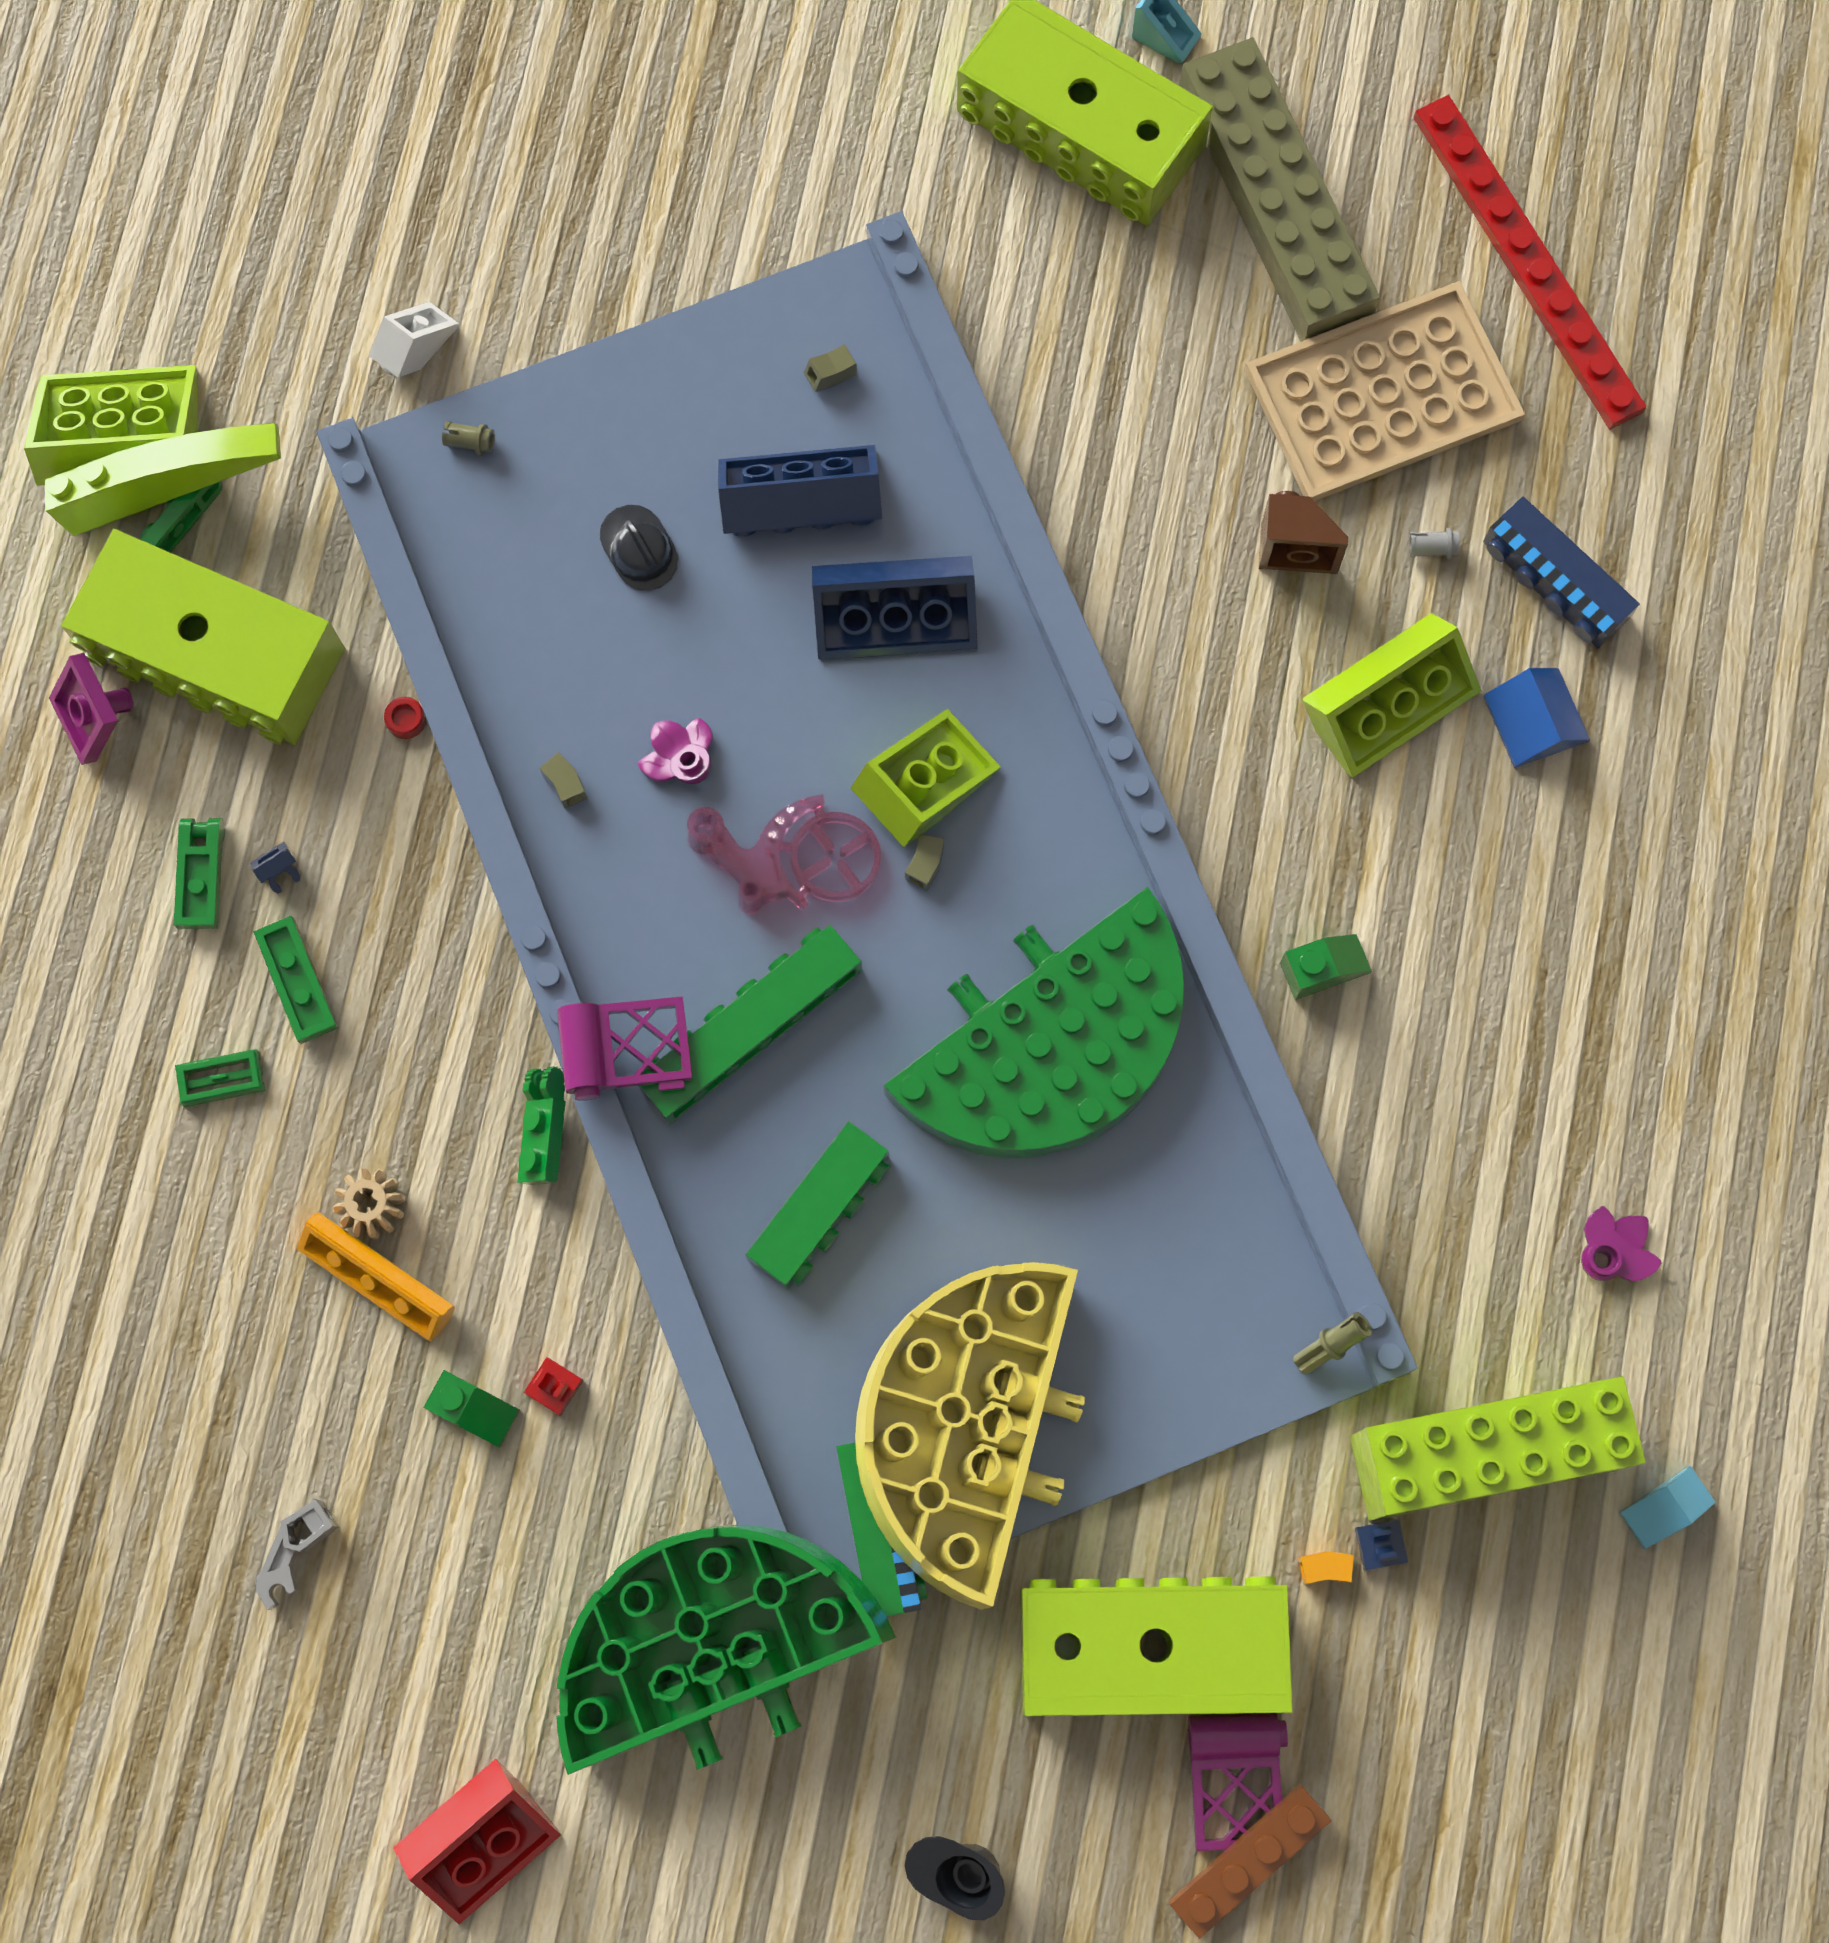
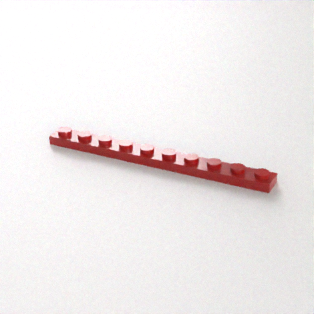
M1448 94L1416 110L1413 118L1608 429L1611 430L1642 414L1647 407L1450 95Z

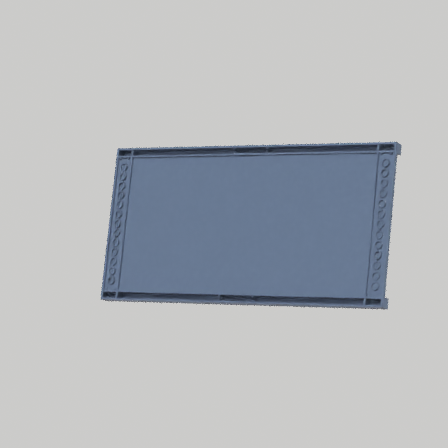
M903 211L866 224V240L359 430L352 417L316 431L562 1071L563 1064L557 1009L562 1006L575 1003H595L599 1005L683 996L687 1031L691 1030L694 1033L705 1024L703 1019L712 1009L721 1004L724 1007L728 1006L738 998L736 992L751 979H756L757 982L770 972L768 967L774 960L785 953L791 956L802 947L800 944L801 940L816 928L823 930L831 924L862 961L863 971L670 1125L639 1086L606 1089L600 1092V1098L588 1101H577L574 1094H572L737 1525L763 1526L785 1531L806 1539L840 1560L861 1581L862 1578L836 1446L856 1442V1419L861 1391L868 1371L879 1349L890 1333L907 1314L930 1295L969 1273L997 1265L1005 1266L1029 1262L1055 1264L1078 1270L1049 1387L1078 1396H1085L1084 1406H1079L1078 1408L1082 1409L1083 1412L1079 1421L1075 1423L1069 1419L1042 1411L1028 1467L1030 1471L1063 1479L1064 1488L1063 1490H1058V1493H1062L1058 1505L1052 1506L1050 1503L1021 1495L1010 1539L1362 1394L1418 1369ZM845 344L856 362L857 375L835 386L815 392L803 373L809 359L828 353ZM451 421L479 427L480 424H487L489 429H494L495 444L492 452L477 455L475 450L444 446L442 443V433L449 434V430L443 429L445 422ZM875 445L882 519L874 520V522L868 525H854L851 522L836 523L827 529H815L812 526L795 527L794 530L786 533L762 530L744 537L735 536L732 533H723L718 491V459ZM625 505H640L651 510L659 518L671 538L678 555L677 569L672 579L661 588L647 591L637 590L627 585L618 575L605 553L600 540V528L606 516L616 508ZM972 556L975 578L978 649L818 659L812 566ZM948 708L1001 768L941 821L923 834L944 838L940 870L928 891L905 879V871L916 853L918 838L906 847H903L850 787L867 762ZM701 718L708 724L713 734V741L708 750L711 758V768L705 780L697 784H687L679 781L677 778L666 782H657L647 777L640 770L638 762L655 751L650 737L655 723L673 721L686 728L693 720ZM557 752L576 770L588 798L567 808H564L557 790L543 777L539 769ZM695 759L687 762L685 766L693 764ZM1148 886L1167 916L1178 944L1184 981L1183 1008L1172 1050L1160 1076L1147 1096L1119 1124L1101 1136L1072 1149L1032 1158L992 1157L954 1147L928 1131L922 1130L904 1116L885 1096L883 1086L885 1083L968 1022L970 1018L953 995L947 991L951 984L955 981L960 983L959 978L969 974L971 980L989 1002L996 1001L1034 972L1035 967L1013 942V939L1020 932H1023L1025 935V929L1030 925H1034L1053 952H1061ZM675 1008L657 1010L648 1022L667 1036L677 1024ZM641 1011L636 1013L644 1017L648 1011ZM627 1013L609 1015L610 1029L623 1040L626 1039L638 1024ZM643 1027L629 1044L648 1058L662 1041ZM678 1032L673 1036L672 1041L678 1037ZM612 1040V1050L614 1053L620 1045ZM666 1045L658 1054V1057L661 1059L672 1049ZM624 1049L614 1061L615 1077L633 1076L643 1063ZM850 1121L889 1151L890 1158L886 1163L891 1167L877 1186L870 1183L861 1194L865 1201L854 1217L849 1219L845 1216L835 1228L840 1234L832 1246L825 1253L819 1249L809 1262L814 1268L800 1286L793 1283L789 1290H786L748 1261L745 1254L846 1123ZM1355 1312L1365 1316L1372 1328L1370 1329L1372 1331L1370 1337L1351 1347L1345 1352V1356L1341 1360L1332 1358L1309 1374H1302L1293 1361L1294 1355L1318 1340L1321 1330L1337 1326Z

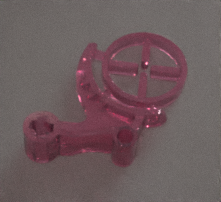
M823 794L798 800L778 812L765 826L756 845L750 849H743L738 846L725 827L721 814L713 808H698L690 814L687 820V841L689 846L699 854L709 855L715 864L722 867L740 884L738 894L739 908L748 914L756 913L765 903L783 898H788L795 906L803 910L808 905L805 899L808 894L830 902H842L856 898L864 893L876 879L881 860L880 845L873 830L864 821L851 814L842 812L825 813L823 809L825 804ZM814 811L815 817L808 820L798 830L793 843L783 841L788 830L798 819ZM842 823L852 826L862 833L840 848L841 857H847L862 846L870 843L874 864L871 872L862 883H860L843 859L838 860L837 869L851 889L828 891L811 883L810 879L831 866V858L829 856L801 871L797 851L802 839L810 831L827 854L831 855L834 852V844L820 825ZM704 826L706 831L713 828L712 834L706 836L704 831L698 834V828ZM780 851L791 853V868L797 882L801 886L798 891L789 883L784 874L780 860ZM746 895H754L755 897L751 898L747 897Z

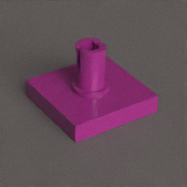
M85 653L69 656L49 696V700L81 765L98 760L118 722L116 714L130 712L133 708V698L126 687L108 692L103 691Z

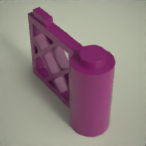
M683 996L599 1005L595 1003H575L557 1009L565 1092L567 1094H574L575 1100L588 1101L600 1098V1092L606 1089L658 1084L659 1092L680 1090L685 1088L684 1081L692 1080ZM675 1008L677 1024L667 1036L648 1022L657 1010ZM641 1011H648L644 1017L636 1013ZM627 1013L638 1022L625 1040L610 1029V1014ZM643 1027L662 1041L648 1058L629 1044ZM677 1032L679 1046L671 1040ZM612 1040L620 1045L614 1053L612 1050ZM667 1045L680 1055L682 1071L664 1072L653 1063V1060ZM624 1049L643 1063L633 1076L615 1077L614 1061ZM647 1068L654 1072L653 1074H643Z
M1277 1713L1188 1716L1196 1851L1226 1850L1238 1839L1233 1837L1239 1830L1243 1834L1247 1831L1244 1825L1259 1807L1266 1812L1271 1810L1264 1803L1270 1795L1272 1797V1808L1282 1800L1279 1756L1280 1747L1288 1746L1286 1721L1278 1720ZM1270 1767L1271 1784L1257 1797L1241 1780L1252 1768ZM1242 1768L1236 1776L1228 1769ZM1220 1769L1231 1779L1230 1783L1215 1799L1202 1788L1201 1770ZM1236 1786L1240 1787L1255 1801L1239 1820L1235 1819L1220 1805ZM1203 1797L1211 1803L1204 1812ZM1216 1809L1234 1824L1223 1838L1205 1839L1204 1822Z

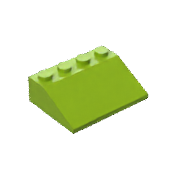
M196 365L41 375L24 445L36 486L45 485V479L113 453L150 442L197 433L198 372Z

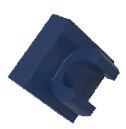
M285 841L250 862L252 871L261 884L268 880L271 889L277 894L282 892L280 885L276 881L279 874L286 872L292 876L295 882L300 881L299 872L292 865L296 862L295 857Z
M1399 1519L1355 1528L1364 1571L1408 1563Z

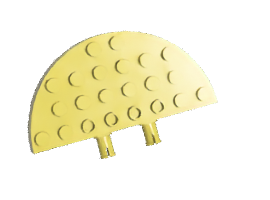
M1037 1262L1005 1266L997 1265L969 1273L950 1282L920 1303L894 1328L879 1349L861 1391L856 1419V1459L861 1485L878 1527L901 1559L923 1580L953 1599L980 1610L993 1607L1021 1495L1050 1503L1052 1506H1057L1062 1496V1493H1058V1490H1063L1064 1488L1063 1479L1030 1471L1028 1467L1042 1411L1077 1423L1083 1412L1082 1409L1078 1408L1085 1404V1396H1078L1049 1387L1078 1273L1077 1269Z

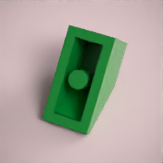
M1357 934L1326 937L1288 950L1284 953L1280 962L1294 1000L1372 972Z

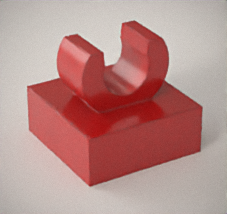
M546 1357L523 1393L561 1416L584 1380Z

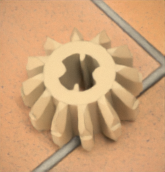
M361 1168L359 1171V1181H356L350 1175L345 1176L344 1180L350 1186L348 1190L345 1191L337 1188L334 1192L337 1197L344 1200V1202L333 1206L334 1213L344 1215L339 1225L343 1229L353 1226L352 1235L356 1238H361L367 1230L370 1238L378 1239L380 1234L379 1226H382L391 1233L394 1227L388 1221L390 1217L402 1219L404 1216L401 1210L394 1207V1205L401 1204L406 1200L405 1195L402 1193H394L399 1186V1182L395 1178L385 1181L386 1172L378 1169L371 1178L370 1172L366 1168ZM370 1195H372V1198L377 1201V1205L373 1210L368 1207V1212L366 1213V1209L361 1204L365 1198L371 1200Z

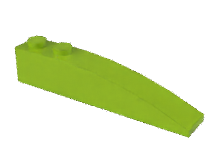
M275 423L222 428L150 442L113 453L45 479L46 512L72 536L79 535L281 459L279 427Z

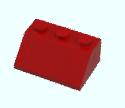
M494 1759L395 1845L393 1849L409 1881L460 1925L558 1839L561 1834L520 1781L497 1759Z

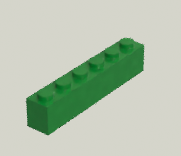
M831 924L823 930L820 928L812 930L801 940L800 944L802 947L791 956L787 953L779 956L768 967L770 972L758 982L756 979H751L736 992L738 998L726 1007L721 1004L712 1009L703 1019L705 1024L694 1033L691 1030L687 1031L692 1080L684 1081V1089L659 1092L658 1084L639 1086L669 1125L863 971L862 961ZM677 1037L673 1042H675L679 1046V1040ZM674 1050L668 1052L661 1059L657 1056L653 1060V1063L664 1072L682 1071L680 1055ZM647 1068V1069L643 1072V1074H653V1073H654V1072H653L652 1070H650L649 1068Z

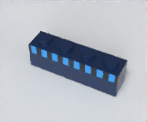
M1524 496L1490 526L1483 540L1489 554L1495 560L1505 562L1515 571L1518 581L1528 589H1534L1544 598L1546 606L1552 613L1557 616H1563L1574 626V631L1581 640L1586 643H1592L1598 649L1633 616L1640 605L1635 598Z

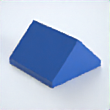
M1528 668L1483 696L1514 768L1582 745L1590 740L1559 668Z

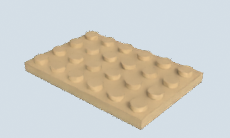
M1460 281L1249 361L1245 364L1244 368L1303 496H1310L1314 501L1523 421L1525 412Z

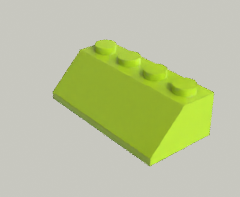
M1430 613L1304 697L1302 701L1315 731L1347 774L1353 778L1482 690L1458 627Z

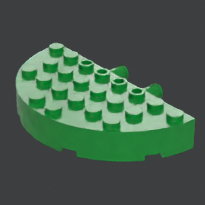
M1148 886L1061 952L1054 953L1034 925H1030L1025 929V935L1023 932H1020L1013 939V942L1035 967L1034 972L996 1001L989 1002L971 980L969 974L960 977V983L955 981L951 984L947 991L953 995L970 1017L968 1022L883 1085L885 1096L904 1116L922 1130L928 1131L954 1147L992 1157L1032 1158L1072 1149L1101 1136L1119 1124L1147 1096L1160 1076L1172 1050L1183 1008L1184 981L1178 944L1167 916Z
M727 1525L680 1533L660 1540L639 1551L613 1571L614 1574L590 1597L578 1616L568 1638L557 1681V1689H560V1715L556 1716L560 1750L567 1774L569 1775L675 1730H678L679 1733L684 1732L696 1764V1770L723 1760L708 1722L712 1720L711 1715L756 1697L757 1701L762 1699L774 1730V1736L778 1737L802 1727L787 1692L790 1682L897 1637L886 1614L864 1583L840 1560L806 1539L785 1531L763 1526Z

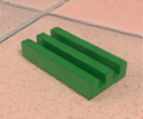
M257 1049L175 1065L181 1105L185 1108L266 1091L265 1084L262 1082L263 1071L259 1062L261 1060L260 1052ZM246 1062L250 1063V1068L192 1080H187L186 1078L187 1074ZM252 1078V1082L194 1094H189L188 1091Z

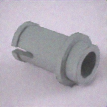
M1446 528V532H1410V557L1446 556V559H1451V556L1459 555V531L1451 532V528Z

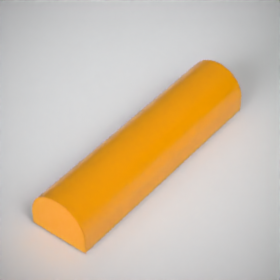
M320 1212L314 1214L306 1221L297 1246L298 1251L426 1340L432 1342L445 1328L454 1313L455 1306Z

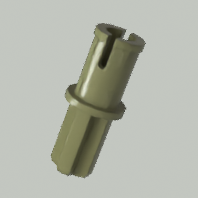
M1355 1312L1337 1326L1321 1330L1319 1339L1295 1354L1293 1361L1302 1374H1309L1332 1358L1341 1360L1344 1358L1346 1351L1372 1335V1331H1370L1372 1329L1365 1316Z

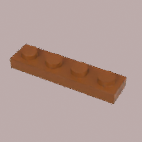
M1299 1784L1169 1900L1170 1906L1200 1939L1332 1820L1306 1789Z

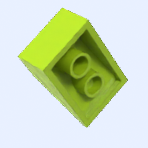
M947 708L867 762L850 789L903 847H906L916 840L919 834L923 835L996 774L1001 766Z

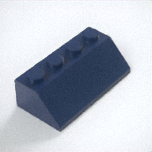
M875 445L718 459V491L724 534L732 533L735 536L744 537L762 530L786 533L794 530L795 527L812 526L815 529H827L836 523L851 522L854 525H868L874 522V520L882 519Z
M972 556L812 566L818 659L978 649L975 578Z

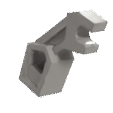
M315 1499L280 1521L281 1526L260 1574L256 1576V1593L267 1610H272L279 1605L273 1596V1590L277 1585H283L289 1595L298 1592L292 1566L298 1551L307 1553L339 1528L323 1501ZM304 1520L312 1535L305 1540H300V1544L296 1545L297 1539L294 1535V1527H297L298 1523Z

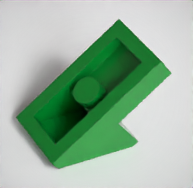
M443 1370L423 1407L499 1448L520 1409Z

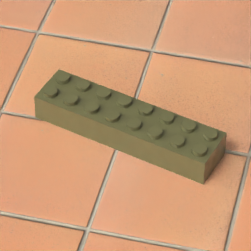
M1254 37L1183 63L1180 87L1213 106L1206 145L1300 341L1376 313L1380 296Z

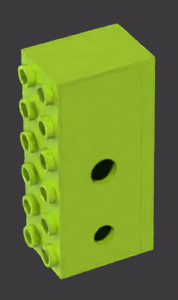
M1010 0L957 71V111L960 112L967 122L983 126L991 131L1000 142L1005 144L1011 143L1021 149L1033 162L1044 163L1054 169L1063 180L1077 183L1087 189L1094 199L1110 203L1118 208L1127 219L1139 221L1146 226H1149L1206 147L1212 105L1036 0Z
M114 528L61 624V627L71 638L69 643L83 651L90 663L99 667H104L105 663L117 667V673L133 682L138 683L141 678L153 683V689L167 697L174 698L176 694L188 698L187 703L204 713H210L211 709L224 714V720L236 727L245 729L246 725L257 728L260 730L259 735L275 744H281L282 740L296 745L346 649L328 620Z
M1624 1376L1366 1427L1349 1436L1369 1521L1615 1472L1646 1463Z
M1275 1576L1245 1578V1586H1232V1577H1206L1202 1579V1586H1188V1578L1158 1579L1159 1587H1144V1578H1119L1115 1580V1587H1100V1579L1072 1580V1588H1057L1056 1579L1030 1580L1029 1588H1022L1020 1590L1022 1714L1024 1716L1292 1713L1287 1585H1276ZM1151 1629L1160 1632L1165 1638L1167 1645L1164 1656L1156 1662L1147 1660L1140 1650L1142 1636Z

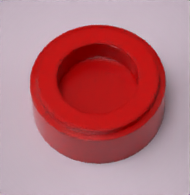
M399 697L387 705L384 712V722L395 737L411 739L423 731L426 724V716L418 701L410 697Z

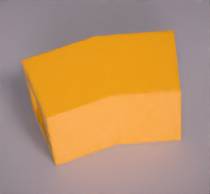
M1326 1551L1298 1557L1303 1584L1323 1580L1350 1583L1352 1581L1354 1555Z

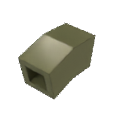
M844 344L828 353L810 358L803 373L813 390L817 392L835 386L857 375V366Z
M559 752L539 768L543 777L557 790L564 808L588 799L576 770Z
M919 834L916 853L905 871L906 880L928 891L940 870L944 838Z

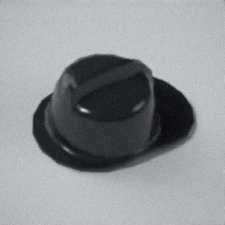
M625 505L616 508L606 516L600 528V540L605 553L622 580L637 590L647 591L661 588L669 582L677 569L678 555L671 538L659 518L651 510L640 505Z
M935 1836L925 1837L915 1842L907 1852L904 1865L907 1879L914 1889L926 1898L970 1920H986L994 1916L1003 1906L1006 1893L1004 1880L995 1856L987 1848L978 1844L962 1845L954 1840Z

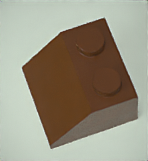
M1280 491L1276 494H1269L1261 522L1258 569L1338 574L1348 547L1349 537L1310 496H1300L1294 491Z

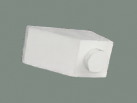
M431 302L384 316L368 356L378 362L385 372L398 378L416 372L424 367L456 331L459 323Z

